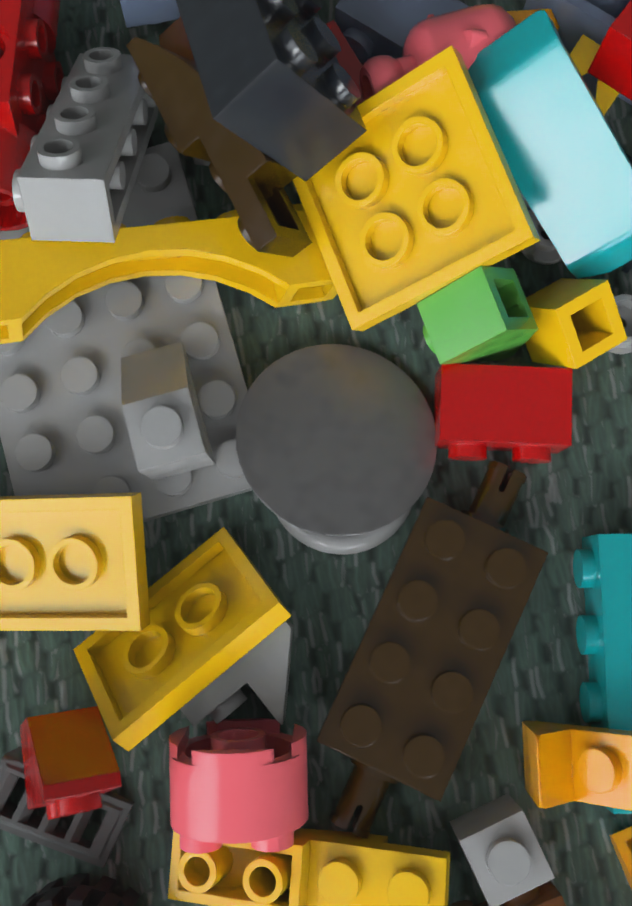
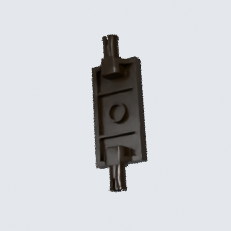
M489 461L487 471L469 511L462 510L460 512L430 497L425 499L317 735V742L350 757V761L355 764L337 806L329 817L335 825L346 831L356 807L360 805L351 825L354 827L353 835L365 839L369 837L370 828L390 783L397 784L399 781L441 802L549 553L508 534L509 530L504 527L522 484H525L527 479L524 473L513 469L512 473H508L499 491V486L508 465L497 461Z

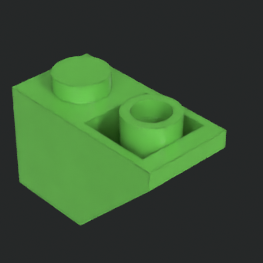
M480 266L416 303L424 322L423 335L431 351L436 354L440 365L497 361L509 358L538 330L513 268Z

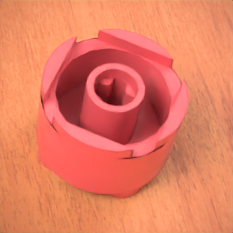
M224 719L218 724L214 720L207 721L206 735L189 739V726L176 730L169 736L170 824L172 829L180 835L181 850L188 853L202 854L216 851L223 844L250 842L253 849L261 852H279L293 846L294 831L302 827L309 817L307 732L304 727L294 724L292 736L280 733V723L276 719Z

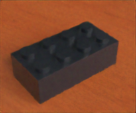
M176 0L212 117L231 132L304 181H307L367 131L355 103L361 98L360 91L351 76L339 65L336 55L341 51V46L333 32L319 17L318 11L323 7L321 0Z

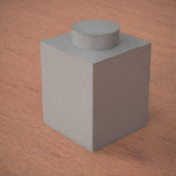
M505 794L450 821L452 829L489 906H499L555 878L523 809L509 794Z

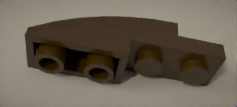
M134 37L126 46L140 71L138 73V81L141 87L155 101L166 123L164 132L167 139L182 155L211 162L209 164L211 175L216 183L228 193L239 215L237 223L245 240L257 252L294 257L312 242L284 190V187L295 179L297 175L213 119L195 61Z

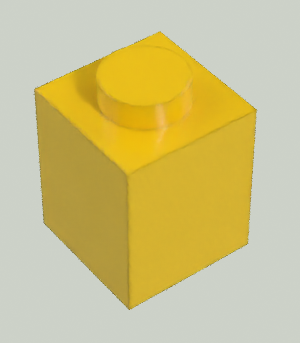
M560 278L526 298L538 330L525 343L532 362L578 369L627 340L608 279Z

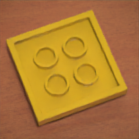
M452 45L357 105L367 131L307 181L298 176L292 180L351 329L355 331H365L414 306L416 303L476 268L492 266L540 241L462 55Z

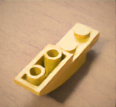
M299 828L294 831L293 846L279 852L257 851L251 847L250 842L223 844L216 851L194 854L180 849V835L173 830L168 899L208 906H448L450 852L388 843V836L370 834L365 839L353 835L352 832Z

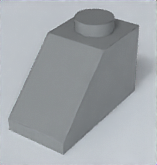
M183 342L120 358L121 404L138 471L149 479L156 481L214 465V456Z

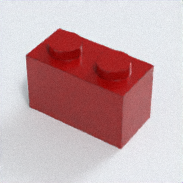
M457 363L440 365L435 375V446L440 449H448V458L452 460L481 461L487 459V451L512 452L513 462L528 464L550 463L551 453L557 454L572 446L573 369Z

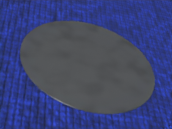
M341 344L315 345L293 351L276 360L255 379L248 389L239 409L236 422L235 440L238 460L253 492L278 517L300 529L316 534L353 536L368 533L392 523L406 513L422 495L431 478L436 462L435 422L429 405L420 389L394 363L374 352L359 347Z

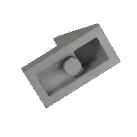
M289 619L180 709L193 727L207 715H210L216 724L224 720L248 699L240 689L246 683L249 684L281 725L284 723L294 629Z

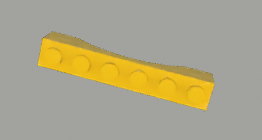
M293 204V207L312 243L294 257L257 252L242 236L237 223L239 215L236 210L225 212L216 219L191 221L185 216H170L158 220L154 225L126 227V225L121 223L115 243L31 240L30 232H27L20 238L0 240V344L24 341L46 318L77 297L111 283L144 276H187L216 281L250 293L275 308L331 300L335 298L337 291L302 204Z

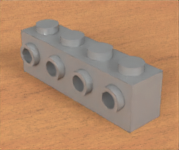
M111 47L93 48L85 53H80L69 75L63 77L61 91L54 104L48 106L46 120L39 134L32 137L30 151L21 169L15 170L12 179L13 201L19 212H25L31 240L115 243L158 116V107L155 101L148 96L138 81V73L140 71L132 55L121 54L119 50Z

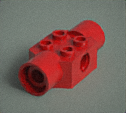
M0 0V231H14L28 227L25 212H19L15 207L12 195V179L15 170L21 169L30 151L32 137L39 134L46 120L48 106L54 104L61 91L64 72L61 63L56 61L54 52L61 0Z

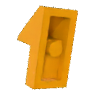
M522 721L525 790L538 808L547 809L577 801L632 811V731L541 721Z

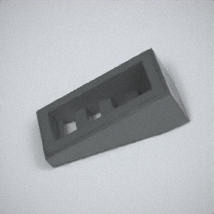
M22 747L7 752L0 760V829L104 868L135 802L112 791L101 794V809L106 810L107 813L92 843L82 838V835L94 810L75 814L69 829L66 830L58 826L61 818L47 820V811L42 818L33 813L35 809L28 810L26 789L18 805L8 801L19 777L25 779Z

